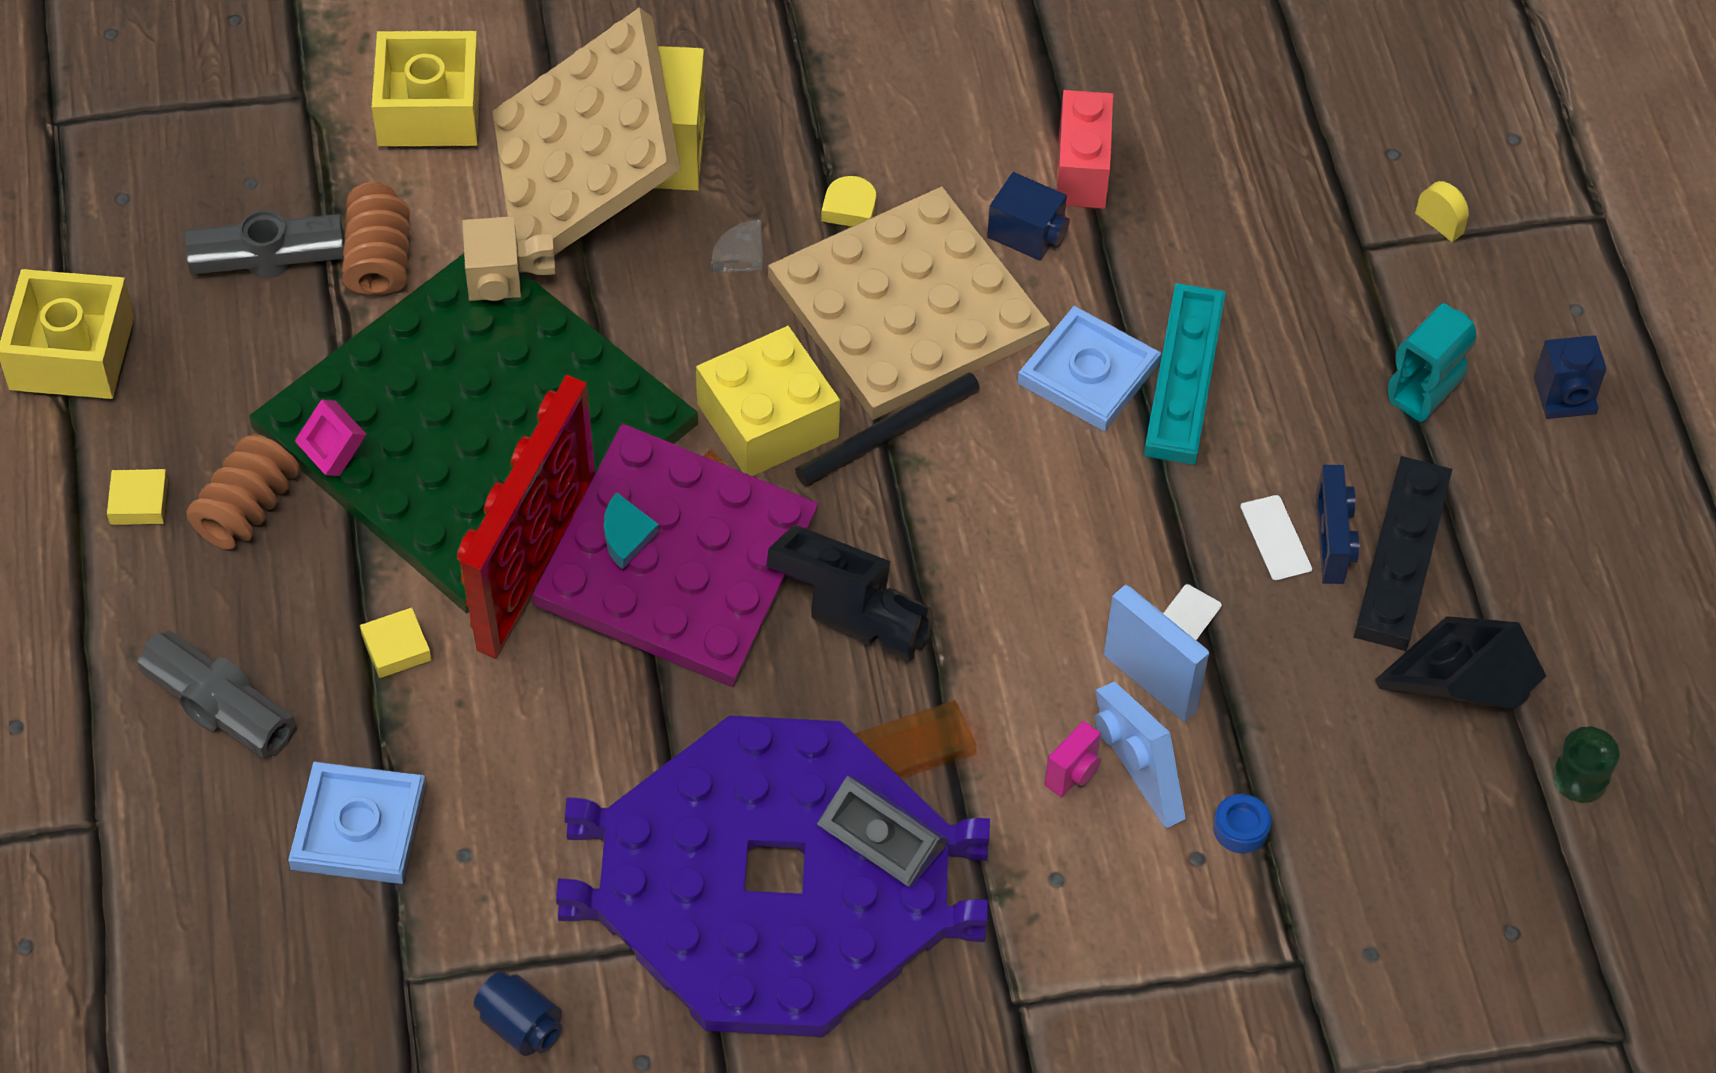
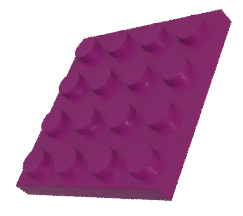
M622 423L533 592L532 605L734 688L787 577V574L766 566L768 549L794 524L809 530L817 514L819 503ZM616 492L659 524L658 533L623 569L610 557L603 533L605 511Z

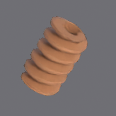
M378 182L364 183L353 188L347 196L341 283L348 290L357 294H391L400 291L407 282L408 274L406 269L409 248L407 238L410 231L408 222L411 210L408 204L400 199L396 192L388 185Z
M258 434L243 437L237 442L234 452L228 454L222 464L223 467L215 471L210 479L211 483L202 488L198 495L199 499L192 501L186 511L187 519L192 527L204 539L223 550H233L236 546L234 539L249 541L252 538L254 531L251 525L257 526L264 522L266 516L263 509H273L278 502L275 494H285L289 488L287 478H297L301 471L299 463L281 445Z

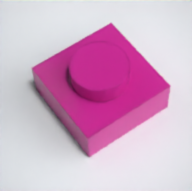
M321 399L295 439V442L325 475L340 476L367 434L336 401Z
M1083 720L1049 755L1044 785L1061 798L1076 783L1080 786L1085 785L1095 774L1101 762V759L1098 757L1101 733Z

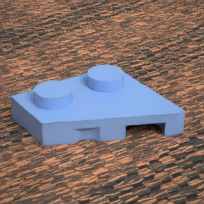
M1115 681L1096 689L1100 713L1095 715V723L1104 742L1111 745L1165 828L1186 820L1170 732Z

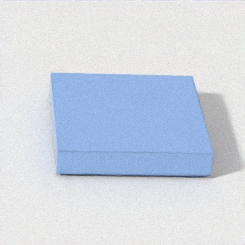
M1073 306L1018 372L1017 384L1105 432L1158 367L1161 352L1084 310Z
M1125 584L1112 596L1104 656L1185 723L1198 711L1209 652L1133 588Z
M313 762L288 860L290 869L403 884L426 789L425 775Z

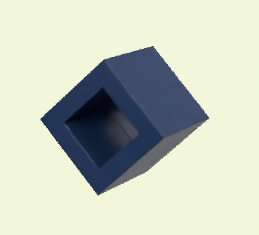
M1012 172L989 206L987 238L1041 261L1052 244L1060 245L1067 233L1070 219L1065 216L1067 195Z

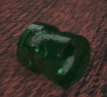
M1592 726L1580 727L1570 732L1565 738L1553 771L1554 785L1563 796L1579 803L1593 802L1602 797L1607 791L1611 775L1615 771L1620 756L1619 747L1614 738L1604 730Z

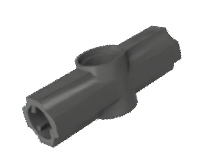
M259 210L247 215L240 224L188 229L185 231V245L190 275L248 269L256 276L271 278L285 272L290 264L344 258V238L340 214L283 219L278 213L273 211Z
M171 630L165 633L157 632L144 644V650L137 661L140 672L178 698L185 712L200 726L209 731H214L219 727L263 759L270 755L276 756L288 744L289 737L296 727L294 717L256 691L246 674L233 662L224 657H218L213 661Z

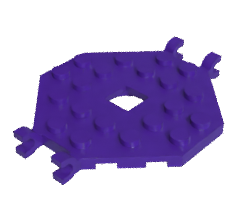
M728 716L608 808H601L597 803L588 799L567 797L565 809V823H568L567 840L604 839L599 889L592 888L587 883L579 880L558 878L556 904L559 905L558 921L599 920L613 936L617 934L634 951L637 961L666 991L670 989L690 1009V1015L705 1031L824 1037L841 1023V1017L864 998L868 1001L901 974L902 967L924 949L929 951L945 937L985 942L988 900L971 899L960 901L954 906H946L948 856H960L966 859L987 861L990 818H969L960 821L956 825H949L841 721ZM847 776L861 779L949 839L943 851L912 887H908L817 824ZM758 846L796 848L804 853L802 894L745 891L748 851Z

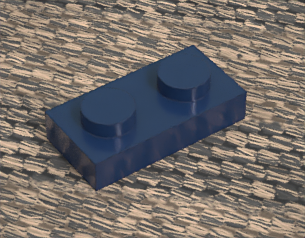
M1323 465L1316 492L1322 584H1344L1349 563H1357L1359 556L1358 531H1349V518L1353 519L1355 513V489L1353 486H1346L1344 465Z

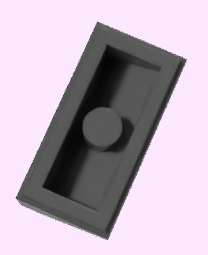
M851 776L845 778L817 823L908 887L913 886L949 842L946 836L861 779Z

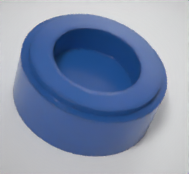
M1246 794L1229 796L1216 809L1213 822L1214 835L1223 847L1232 852H1254L1261 848L1268 839L1272 824L1270 811L1261 800L1254 796Z

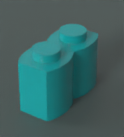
M1444 302L1439 304L1399 345L1396 351L1395 359L1398 371L1389 380L1388 397L1391 404L1420 423L1425 421L1466 377L1468 368L1466 355L1475 345L1476 327L1474 322L1465 313L1451 308Z

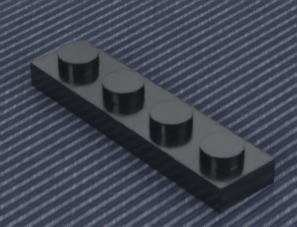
M1404 456L1400 457L1353 638L1407 651L1452 468Z

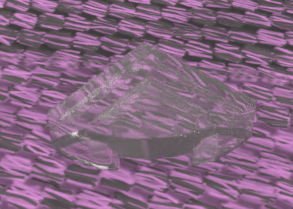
M752 220L738 224L720 237L712 253V272L763 270L761 220Z

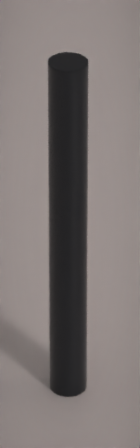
M968 372L795 468L798 479L804 486H807L979 390V383L976 377L971 372Z

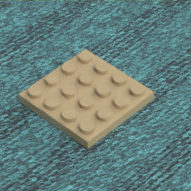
M641 8L636 9L621 21L615 23L611 28L584 47L578 49L570 57L541 75L536 81L504 101L492 111L507 216H514L517 241L526 240L539 234H552L554 255L680 171L653 17Z
M942 186L768 265L769 280L872 420L917 400L968 372L974 373L1049 336V322Z

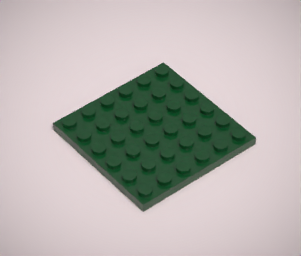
M463 253L250 414L249 418L253 430L259 435L281 445L299 463L300 469L304 474L467 614L469 612V608L466 606L467 597L464 584L461 582L462 571L460 561L457 560L459 546L465 534L471 528L478 530L486 516L484 506L492 487L497 482L504 484L513 468L511 467V458L516 445L523 436L531 437L539 423L537 421V414L543 398L549 390L557 392L566 374L587 383L595 474L622 423L675 444L698 425V412L524 272H519L521 297L503 298L497 301H469ZM321 399L336 401L367 434L340 476L325 475L295 442V439Z

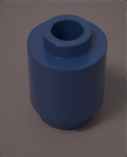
M505 971L496 972L485 981L475 996L473 1005L480 1012L481 1022L523 1056L531 1055L536 1051L538 1053L547 1051L561 1034L562 1025L559 1022L562 1010L518 974L510 976Z

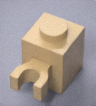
M514 216L462 220L469 301H497L503 298L521 297L519 272H530L537 275L556 274L552 234H539L526 240L517 241Z

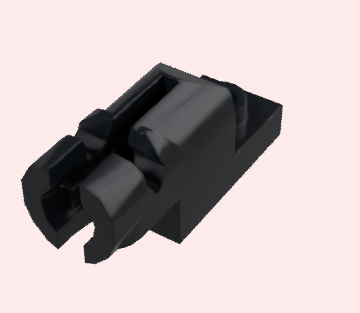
M795 524L769 547L767 567L787 574L793 580L808 582L814 585L811 615L816 621L857 637L862 643L870 646L879 637L883 650L886 653L907 661L914 659L915 648L922 650L928 642L934 618L933 610L931 607L923 605L921 602L910 598L896 589H887L891 561Z

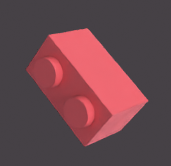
M1063 90L1056 190L1067 195L1066 206L1105 209L1110 175L1113 93Z

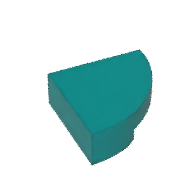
M617 492L606 508L603 533L610 557L623 569L658 533L659 524Z

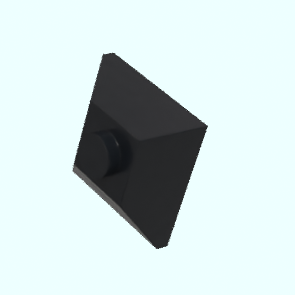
M1446 616L1380 674L1375 681L1379 689L1473 705L1512 709L1527 701L1531 694L1530 691L1547 676L1519 622Z

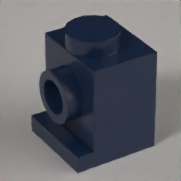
M1596 335L1545 340L1535 371L1534 381L1546 419L1597 414L1599 407L1596 399L1607 368Z

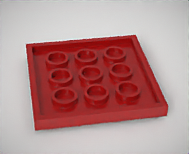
M567 374L557 392L549 390L543 398L537 414V421H539L531 437L525 435L519 440L511 458V467L513 468L504 484L497 482L492 487L484 506L486 516L478 530L471 528L465 534L458 549L457 560L460 561L462 571L461 582L465 587L466 606L469 608L470 627L473 629L476 650L494 659H497L529 602L595 475L587 383Z

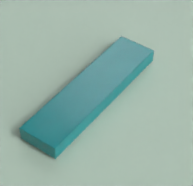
M1175 283L1146 438L1145 457L1196 465L1226 291Z

